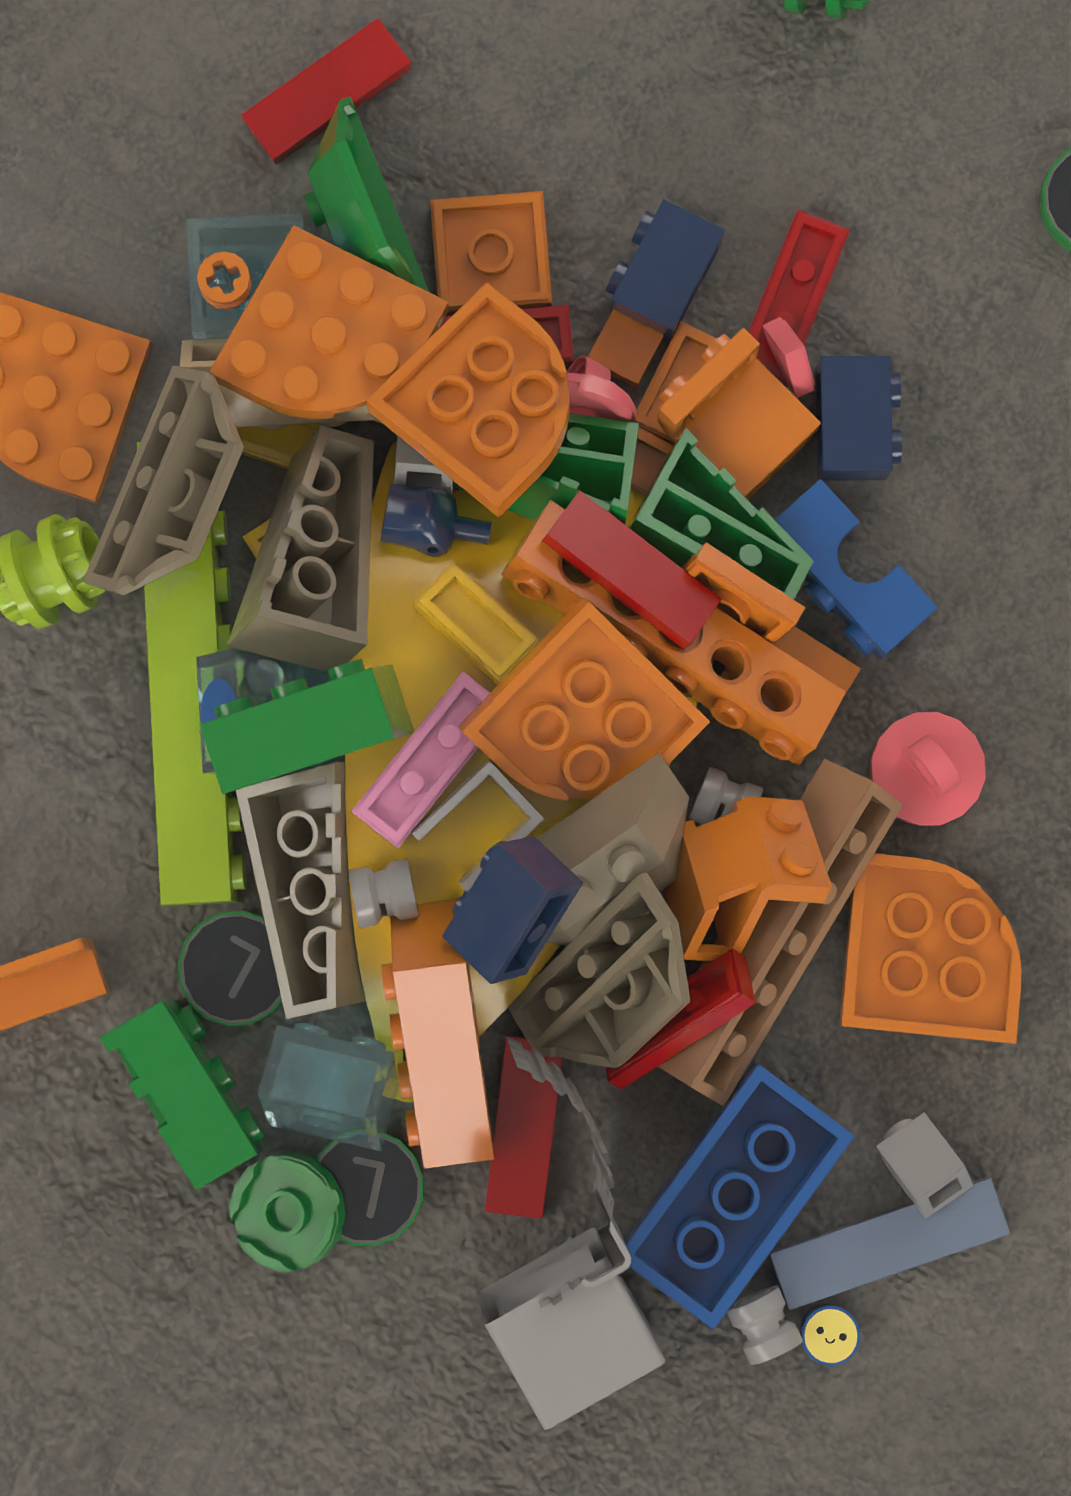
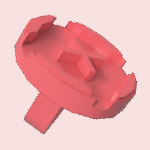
M917 712L892 723L877 739L870 759V780L874 781L903 804L896 819L916 826H941L963 816L978 800L986 779L985 755L976 736L958 719L939 712Z

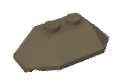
M172 366L82 582L124 596L198 559L244 449L214 375L202 370Z
M659 753L537 838L584 882L546 943L568 946L639 874L647 873L659 892L675 882L689 796Z
M647 873L639 874L509 1005L510 1013L530 1046L541 1052L543 1056L551 1058L557 1056L575 1062L611 1068L622 1066L690 1002L679 922Z

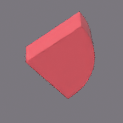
M779 317L762 325L777 365L794 396L799 398L814 391L815 381L805 346L786 320H782Z

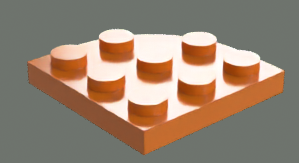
M293 225L209 373L215 376L219 385L275 412L306 419L334 418V414L367 405L366 400L439 329L449 311V302Z
M487 282L366 400L369 413L497 517H500L551 464L564 440L570 414L567 371L555 343L542 326Z
M0 292V460L15 473L32 483L99 505L153 348L152 342L139 336Z
M583 597L458 727L516 782L538 794L568 801L569 798H595L657 753L669 765L710 721Z
M874 853L851 892L839 1026L1016 1044L1022 969L1017 941L1006 916L1001 913L993 900L981 889L978 883L954 868L927 859Z

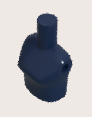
M390 483L380 541L409 547L425 555L438 557L449 551L454 539L488 545L492 522L458 516L456 499L450 493L433 487L414 488Z

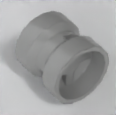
M710 766L699 789L688 820L694 819V822L703 825L730 814L736 801L748 796L761 797L764 788L748 781L742 784L729 780L726 772Z
M408 858L390 861L385 869L375 872L367 866L349 869L351 890L360 928L378 925L383 916H396L400 920L419 917Z
M778 1285L764 1288L739 1299L726 1312L732 1326L740 1329L742 1334L747 1337L743 1344V1350L750 1365L760 1364L776 1358L803 1342L796 1324L784 1320L785 1314L783 1309L785 1300Z

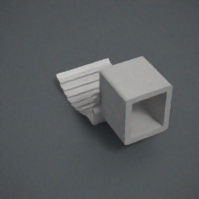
M506 1037L518 1068L529 1071L532 1078L541 1083L545 1080L550 1081L556 1092L562 1096L567 1093L572 1105L578 1112H583L591 1128V1138L596 1148V1151H593V1163L596 1168L593 1192L608 1218V1221L599 1228H591L575 1238L569 1236L559 1247L554 1245L543 1256L489 1285L478 1293L483 1323L543 1429L547 1430L665 1363V1358L653 1329L621 1274L629 1268L631 1256L612 1214L614 1199L609 1189L614 1188V1180L608 1166L610 1164L608 1152L583 1097H580L569 1077L564 1078L559 1066L553 1061L549 1064L545 1062L542 1053L532 1048L531 1051L523 1048L521 1042Z

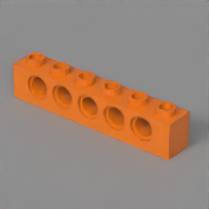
M551 500L534 519L501 574L512 581L513 587L518 593L532 601H543L562 613L563 618L584 597L685 697H692L711 709V715L721 724L733 729L740 728L759 740L761 748L769 755L780 760H790L796 763L816 749L846 691L718 608H715L689 646L685 649L671 646L664 639L662 632L632 609V616L620 613L612 602L613 595L542 542L543 538L565 510ZM562 565L574 567L580 573L583 584L574 583L569 580L563 572ZM711 659L721 662L726 667L729 680L719 677L714 672ZM761 691L769 693L774 698L777 704V712L765 706L761 699Z

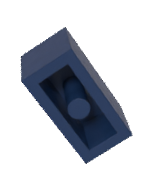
M663 199L655 215L646 211L632 238V242L639 245L630 264L623 261L619 262L607 285L606 292L613 295L610 313L614 309L664 334L663 340L670 343L722 245L725 229Z
M821 356L816 367V418L821 422L817 433L818 481L820 479L822 481L886 480L893 470V464H901L902 432L901 429H892V407H900L901 376L900 373H891V356Z
M535 836L501 841L486 852L480 863L482 871L471 889L466 891L455 903L452 909L454 917L442 935L490 984L528 973L584 883Z

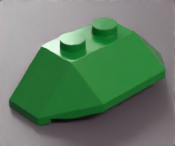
M350 96L341 99L307 172L312 192L303 195L313 223L315 227L326 224L333 245L429 292Z

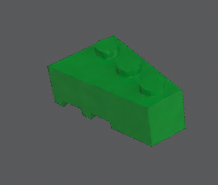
M570 413L564 440L551 464L508 510L534 521L550 500L566 509L575 495L581 491L625 525L639 423ZM453 481V487L465 491L462 487H460L457 483Z
M685 428L664 460L628 528L679 567H682L707 542L794 600L814 561L763 507L758 511L734 486L737 480L725 468L719 471L695 446L698 442L697 438Z
M362 659L328 669L330 681L308 688L305 678L271 688L273 700L251 707L249 697L214 707L217 719L199 724L222 794L414 732L393 665L372 667L365 670Z
M178 1000L161 1001L99 1038L108 1053L115 1049L119 1053L132 1076V1079L128 1081L129 1086L138 1099L144 1097L159 1124L157 1130L193 1187L197 1190L262 1152L263 1149L258 1140L263 1138L265 1133L250 1107L246 1106L240 1110L229 1089L236 1086V1083L223 1059L219 1055L211 1059L200 1038L206 1036L207 1032L194 1008L189 1004L182 1009Z

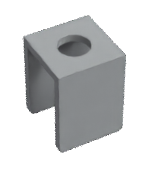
M486 760L420 822L411 833L419 841L487 776L526 815L501 841H511L526 837L544 818L490 761ZM482 858L458 880L465 891H468L473 886L482 871L480 868Z

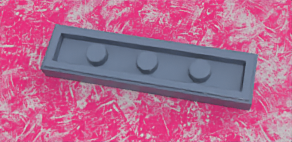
M985 1177L973 1181V1187L927 1219L923 1217L912 1202L771 1251L769 1255L787 1308L791 1310L1011 1234L992 1179Z

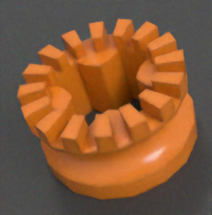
M217 252L205 258L199 266L197 274L198 285L201 295L207 304L214 306L215 309H225L227 311L230 308L236 309L240 307L241 303L246 302L248 295L251 293L252 282L249 269L242 258L234 253ZM222 267L229 274H240V277L233 281L234 291L224 294L219 286L212 288L208 286V284L216 280L215 270L218 271Z

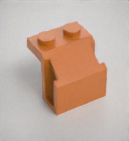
M743 327L732 339L726 334L717 338L700 358L705 365L690 379L681 374L666 387L658 398L663 403L659 408L658 423L675 442H677L685 428H687L698 440L695 446L719 471L725 468L737 480L734 486L749 501L817 435L821 422L756 358L760 343Z
M748 796L736 801L730 814L698 827L695 826L694 819L685 822L676 880L662 891L667 905L679 922L684 960L714 961L732 948L742 953L768 900L824 903L832 889V885L804 802L801 800ZM712 921H714L720 945L701 944Z

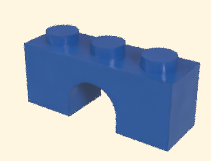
M821 479L775 519L814 561L805 577L809 582L804 588L806 593L823 612L828 614L833 609L848 625L843 630L844 635L862 655L867 656L872 652L878 660L882 659L938 608L900 565L883 579L874 583L854 581L842 571L837 557L838 546L841 541L854 531L860 521Z

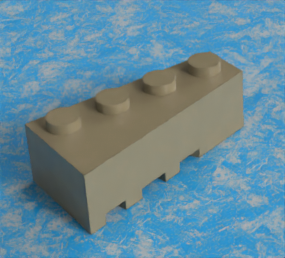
M321 425L293 455L227 644L228 647L327 672L328 669L348 663L367 646L374 441Z
M345 762L330 763L236 790L286 1019L365 1002L366 998L357 957L350 898L346 836Z

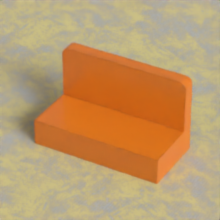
M78 938L1 965L0 1031L109 994L110 991L93 940L90 938Z

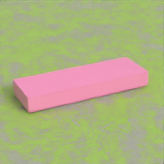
M462 672L351 812L392 845L399 848L478 749L458 726L490 692L465 672Z

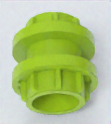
M53 514L41 519L37 524V539L33 541L20 530H14L0 537V611L9 621L16 622L20 626L30 623L37 629H44L59 621L60 604L65 603L72 611L78 614L97 606L98 595L105 593L106 590L90 586L82 581L100 540L92 527L77 517L65 520L62 516Z

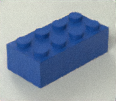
M753 1062L738 1082L725 1106L719 1108L623 1239L631 1256L629 1267L714 1330L855 1135L761 1065Z

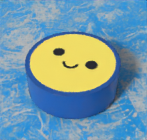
M834 1304L819 1305L811 1309L802 1320L800 1335L803 1342L801 1344L814 1361L827 1366L840 1365L848 1361L857 1351L860 1343L859 1326L854 1317L841 1306Z

